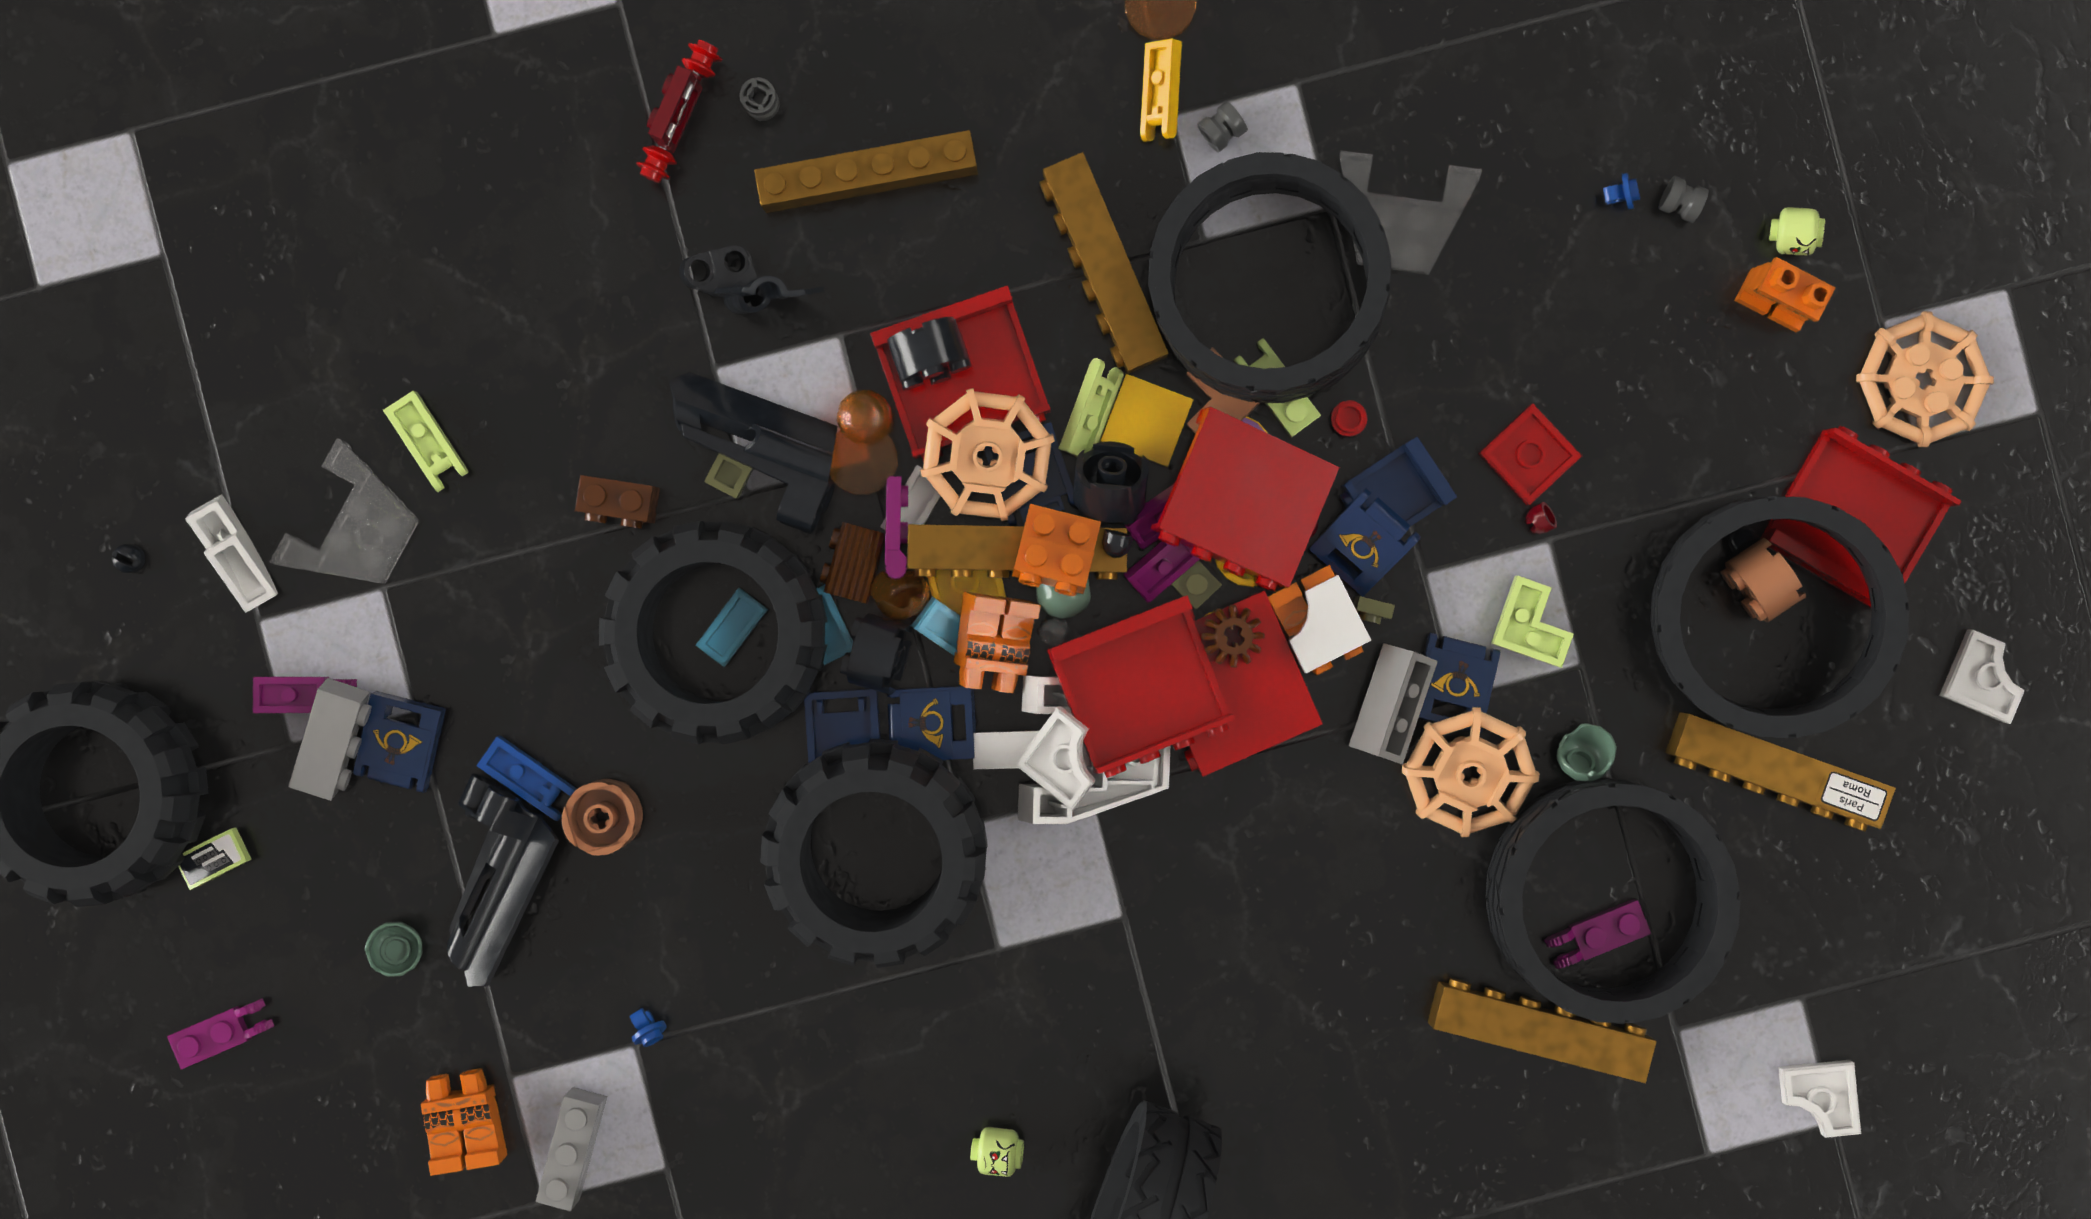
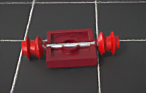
M698 40L697 44H688L689 48L693 51L691 58H682L681 61L685 68L677 66L675 73H670L667 76L662 88V94L665 96L660 107H654L647 122V127L650 128L648 134L659 147L654 145L643 147L642 149L648 156L645 162H636V165L642 168L640 175L657 183H660L662 178L670 180L665 170L668 165L677 164L671 153L674 154L702 91V86L699 82H701L702 78L715 77L716 74L711 69L713 62H722V58L717 55L719 49L702 40Z

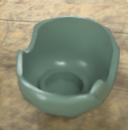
M1089 579L1087 580L1084 593H1076V596L1057 593L1054 591L1055 587L1040 584V587H1036L1037 603L1041 605L1040 609L1052 617L1060 619L1075 617L1082 613L1090 603Z
M1584 723L1580 724L1571 733L1564 735L1557 750V761L1561 769L1575 781L1591 782L1603 777L1612 767L1617 746L1612 735L1604 728Z
M402 921L386 922L372 931L367 939L365 952L370 966L376 972H380L387 977L403 976L417 966L423 953L422 941L417 931Z

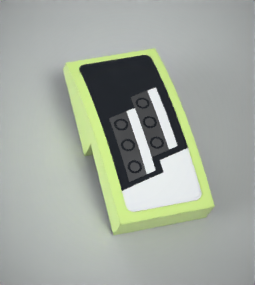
M235 827L182 853L185 859L178 867L189 890H192L252 859Z

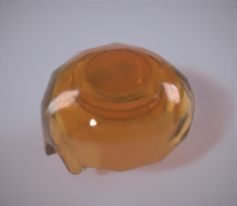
M856 390L848 394L840 402L836 421L841 433L852 442L873 444L884 434L891 432L894 413L887 399L874 390Z
M906 570V574L900 580H891V577H888V574L882 571L873 580L870 595L884 616L893 620H903L917 615L924 609L929 600V585L923 576H915L914 571Z

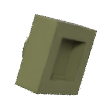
M718 454L704 482L739 499L754 469Z
M1199 560L1171 584L1182 597L1188 595L1190 603L1195 610L1222 586Z
M1355 596L1353 602L1356 611L1361 612V620L1380 624L1382 618L1392 619L1395 608L1393 604L1361 596Z

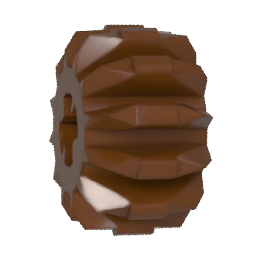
M1229 605V618H1226L1220 608L1216 609L1214 612L1220 622L1217 624L1211 619H1206L1204 622L1206 626L1214 629L1213 634H1201V639L1214 640V644L1207 646L1205 652L1211 654L1219 649L1220 652L1215 660L1218 664L1224 662L1227 654H1229L1230 667H1237L1238 654L1244 663L1249 664L1251 658L1246 650L1250 649L1255 653H1260L1262 650L1258 645L1253 644L1252 640L1265 638V634L1262 632H1252V628L1259 626L1261 623L1260 619L1255 618L1247 623L1246 620L1251 612L1248 608H1244L1239 618H1237L1236 605ZM1234 625L1239 628L1238 635L1242 639L1239 644L1233 642V647L1226 644L1228 637L1224 635V632L1227 628L1233 630Z

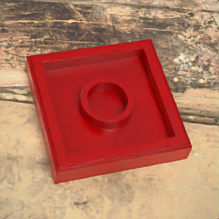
M1530 404L1478 453L1527 506L1531 505L1582 457L1575 447L1534 404Z

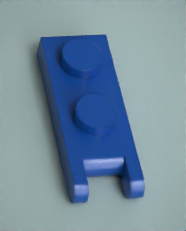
M502 736L495 738L476 765L555 821H558L562 816L557 809L551 806L561 791L571 796L577 790Z

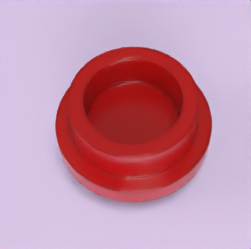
M1343 401L1331 413L1332 427L1342 436H1355L1362 432L1367 424L1366 410L1356 401Z

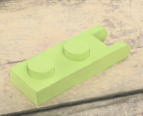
M1264 338L1257 342L1259 349L1265 355L1252 363L1250 367L1262 369L1285 367ZM1240 355L1234 359L1235 363L1248 366ZM1308 397L1285 403H1265L1290 438L1321 416Z
M1094 358L1089 364L1058 448L1076 457L1083 450L1084 454L1093 450V444L1100 442L1124 377L1123 371L1116 367L1109 371L1107 379L1102 377L1105 363L1098 358Z
M411 391L383 410L437 492L445 488L438 475L450 467L454 466L462 477L469 473L417 391Z

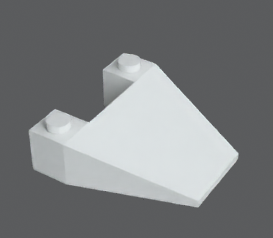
M1023 676L1022 712L1052 714L1057 707L1061 706L1072 715L1057 676ZM1171 746L1159 750L1161 754L1159 758L1140 764L1139 759L1133 760L1125 764L1126 771L1106 778L1104 772L1100 774L1095 773L1089 759V766H1086V768L1096 781L1073 810H1070L1039 784H1019L1018 820L1030 824H1069L1169 789Z

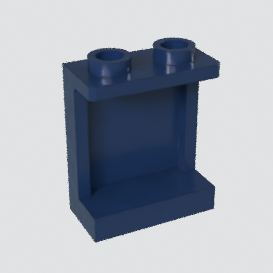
M1418 436L1340 486L1344 492L1340 495V498L1346 508L1367 488L1372 493L1368 500L1362 504L1366 509L1379 497L1404 519L1410 527L1441 506L1457 498V495Z

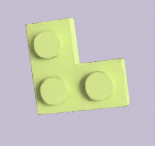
M1517 575L1514 576L1491 644L1562 668L1574 634L1540 622L1552 587Z

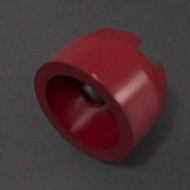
M1542 502L1528 511L1526 524H1534L1530 528L1532 532L1542 534L1557 528L1555 515L1547 503Z

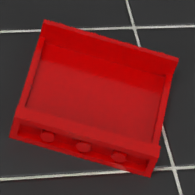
M1008 285L870 333L911 447L912 456L914 459L921 457L923 463L928 433L927 421L929 418L934 419L964 396L968 389L973 388L977 392L1015 397L1020 394L1025 397L1024 402L1040 422L1046 421L1044 414L1051 412ZM954 317L959 326L972 367L957 373H951L950 371L951 378L944 382L931 385L930 380L927 379L923 380L924 384L919 387L903 390L887 339L908 328H911V331L923 327L922 323L930 320ZM978 407L981 417L1004 420L1009 411ZM969 409L947 426V428L957 433L964 425L974 420L972 410ZM1017 415L1011 426L1021 423ZM943 435L939 458L944 456L943 449L952 447V440Z
M1211 406L1201 409L1195 422L1199 424L1187 456L1158 523L1152 524L1150 529L1160 533L1158 539L1166 544L1178 547L1179 543L1192 548L1190 554L1201 560L1211 562V559L1214 558L1225 563L1223 569L1229 573L1240 577L1247 573L1257 578L1255 584L1264 589L1275 592L1276 588H1289L1340 467Z
M1843 426L1823 430L1785 497H1805L1830 504L1865 523L1888 548L1903 575L1904 583H1906L1950 506H1959L1961 500L1951 495L1953 490L1947 485L1938 481L1930 483L1920 477L1922 472L1916 467L1907 463L1898 464L1889 459L1890 453L1885 449L1873 444L1867 446L1858 441L1859 435ZM1771 519L1761 538L1767 539L1772 544L1768 548L1776 553L1779 552L1788 560L1871 607L1869 589L1861 569L1843 545L1826 532L1805 522L1790 519Z
M1260 591L1232 604L1236 605L1237 618H1239L1244 608H1248L1251 612L1246 620L1247 623L1255 618L1260 619L1261 623L1259 626L1252 628V632H1262L1265 634V638L1253 639L1252 643L1258 645L1262 649L1261 652L1255 653L1247 649L1246 652L1251 658L1249 664L1244 663L1238 654L1237 667H1230L1229 654H1227L1222 664L1216 663L1215 660L1220 652L1219 649L1211 654H1207L1229 713L1234 714L1236 720L1228 722L1229 729L1217 735L1208 737L1207 732H1203L1193 736L1195 743L1189 745V749L1183 752L1191 771L1198 769L1202 776L1323 725L1265 591ZM1229 606L1221 609L1224 612L1226 618H1229ZM1215 612L1194 621L1200 638L1202 633L1213 634L1214 632L1213 628L1204 624L1206 619H1211L1217 624L1220 622ZM1233 625V630L1227 628L1224 632V635L1228 637L1226 643L1228 646L1233 647V642L1238 644L1241 642L1242 637L1238 635L1239 628ZM1201 639L1204 649L1207 646L1214 644L1213 639Z
M1188 595L1047 649L1072 716L1089 728L1083 744L1095 773L1100 774L1104 772L1106 778L1117 775L1127 770L1125 764L1136 759H1139L1140 764L1152 761L1161 756L1159 750L1171 745H1173L1174 750L1187 747L1195 743L1193 736L1203 732H1207L1208 737L1217 735L1229 729L1228 722L1236 720L1235 715L1229 713L1190 613V610L1193 608Z

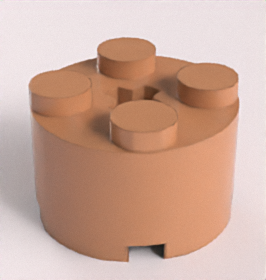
M1761 538L1725 562L1726 568L1720 571L1731 589L1737 588L1745 597L1740 602L1752 619L1757 618L1760 622L1763 620L1770 622L1806 598V593L1796 591L1803 586L1790 565L1779 552L1773 556L1766 548L1772 544L1765 538Z
M601 779L579 787L568 799L562 813V826L569 842L588 854L597 856L613 853L629 844L640 832L643 820L642 805L636 793L628 784L613 779ZM601 810L609 815V819L605 822L604 820L598 821L596 815Z

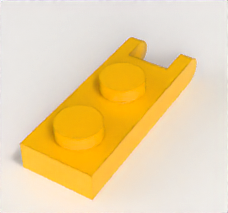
M1173 38L1145 43L1140 137L1144 142L1154 140L1156 126L1162 125V135L1165 139L1174 138L1177 134L1182 41Z

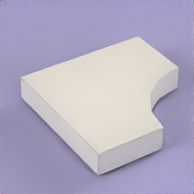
M1339 575L1304 591L1308 603L1307 618L1301 630L1288 640L1304 673H1308L1371 641Z
M1967 629L1939 696L2003 723L2011 724L2025 690L2014 684L2005 671L2003 662L2005 643L1975 630Z
M1059 706L1015 765L1070 810H1073L1095 783L1096 779L1087 770L1082 756L1083 740L1089 728Z
M1842 1060L1778 1067L1782 1103L1789 1106H1799L1809 1111L1816 1119L1822 1136L1826 1138L1861 1134L1855 1065L1853 1061Z

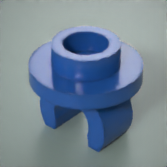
M1628 173L1622 174L1623 184L1603 188L1607 205L1626 200L1628 210L1634 209V201L1640 200L1637 179L1629 180Z
M641 1008L630 1015V1019L638 1031L632 1036V1041L635 1045L643 1044L644 1047H648L664 1037L662 1032L667 1028L665 1022H655L649 1010L645 1012Z

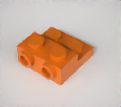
M1030 504L1012 576L1019 578L1018 581L1027 586L1040 587V584L1055 587L1054 591L1063 595L1076 596V593L1083 594L1094 556L1101 521Z

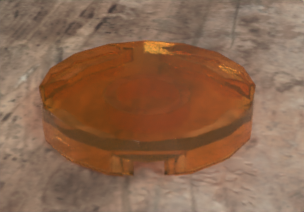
M1125 0V13L1130 25L1140 35L1152 40H1166L1180 35L1190 25L1196 11V0Z
M855 423L842 428L836 434L830 469L831 479L841 489L855 495H870L882 490L887 485V478L889 476L894 477L898 468V452L893 440L881 428L871 424Z

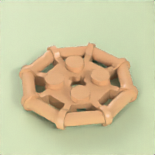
M1923 311L1920 316L1887 329L1880 328L1874 334L1876 339L1861 373L1856 375V382L1860 383L1874 418L1872 424L1877 429L1882 427L1916 442L1918 447L1927 448L1932 442L1963 430L1970 431L1976 425L1974 420L1989 386L1994 384V377L1990 376L1976 341L1978 335L1973 330H1964L1933 316V313L1930 311ZM1931 331L1953 340L1955 343L1949 349L1931 342ZM1918 332L1917 344L1902 349L1896 343V340ZM1962 349L1973 376L1963 375V365L1956 357ZM1886 351H1888L1892 358L1885 374H1876ZM1927 371L1932 382L1931 385L1921 389L1919 387L1920 381L1916 379V374H1922ZM1877 383H1883L1885 389H1889L1891 405L1887 408ZM1963 385H1973L1961 411L1955 404ZM1900 410L1916 417V426L1897 419L1894 415ZM1946 411L1952 418L1944 423L1929 427V417L1937 413Z
M972 388L966 390L967 393L934 419L929 418L927 421L928 433L923 468L920 469L921 476L928 479L950 507L951 514L955 516L966 514L998 518L1003 522L1008 520V516L1040 492L1045 493L1048 488L1046 479L1051 444L1055 440L1053 434L1047 432L1024 402L1025 397L1020 394L1015 397L977 392ZM978 407L1009 411L1004 420L981 417ZM969 409L972 410L974 420L964 425L957 433L947 428V426ZM1016 415L1034 437L1033 439L1022 441L1011 427ZM943 435L952 440L950 461L938 464ZM985 446H991L992 451L998 454L997 460H991L990 465L985 466L983 465L982 458L977 457L978 451H984ZM1036 448L1033 475L1031 476L1023 471L1026 450ZM953 471L964 485L960 495L955 492L941 473ZM1018 479L1027 483L1010 498L1003 501L1001 492L1008 485L1016 482ZM971 492L994 494L996 504L967 499Z
M1472 707V710L1435 723L1427 722L1423 726L1425 730L1407 763L1402 765V774L1406 775L1417 807L1415 813L1421 819L1428 818L1460 833L1461 837H1469L1471 833L1506 822L1511 824L1515 822L1519 809L1534 783L1539 782L1540 775L1535 770L1525 739L1526 731L1521 726L1514 727L1481 712L1480 707ZM1471 726L1470 736H1460L1449 743L1442 736ZM1480 727L1505 739L1496 745L1480 738ZM1434 742H1436L1441 748L1433 766H1423V762ZM1512 748L1520 768L1518 771L1509 770L1504 757ZM1471 766L1477 767L1476 770L1480 774L1478 779L1472 777L1469 782L1465 781V775L1462 771ZM1422 777L1434 778L1438 790L1434 797H1428ZM1509 782H1518L1505 804L1501 797ZM1447 803L1462 810V816L1460 818L1439 807ZM1494 805L1497 809L1472 818V812L1477 811L1478 807Z

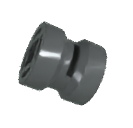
M760 77L751 78L742 85L739 93L740 101L750 117L758 121H767L778 113L780 100L773 85L768 80Z
M1227 101L1218 107L1217 113L1214 116L1205 117L1197 123L1205 140L1218 153L1227 147L1228 141L1231 138H1239L1248 131L1241 115Z
M1674 175L1662 194L1658 209L1667 213L1675 211L1681 215L1683 220L1694 223L1705 205L1709 190L1699 185L1695 187L1688 186L1685 179Z

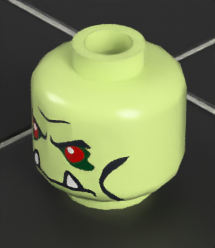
M1784 208L1780 213L1779 219L1771 220L1769 241H1776V249L1781 254L1811 255L1816 247L1822 248L1825 219L1819 218V213L1815 209Z
M986 1127L982 1130L980 1139L973 1138L970 1159L977 1161V1168L981 1174L1010 1177L1014 1174L1015 1169H1021L1024 1140L1019 1139L1018 1133L1013 1129Z

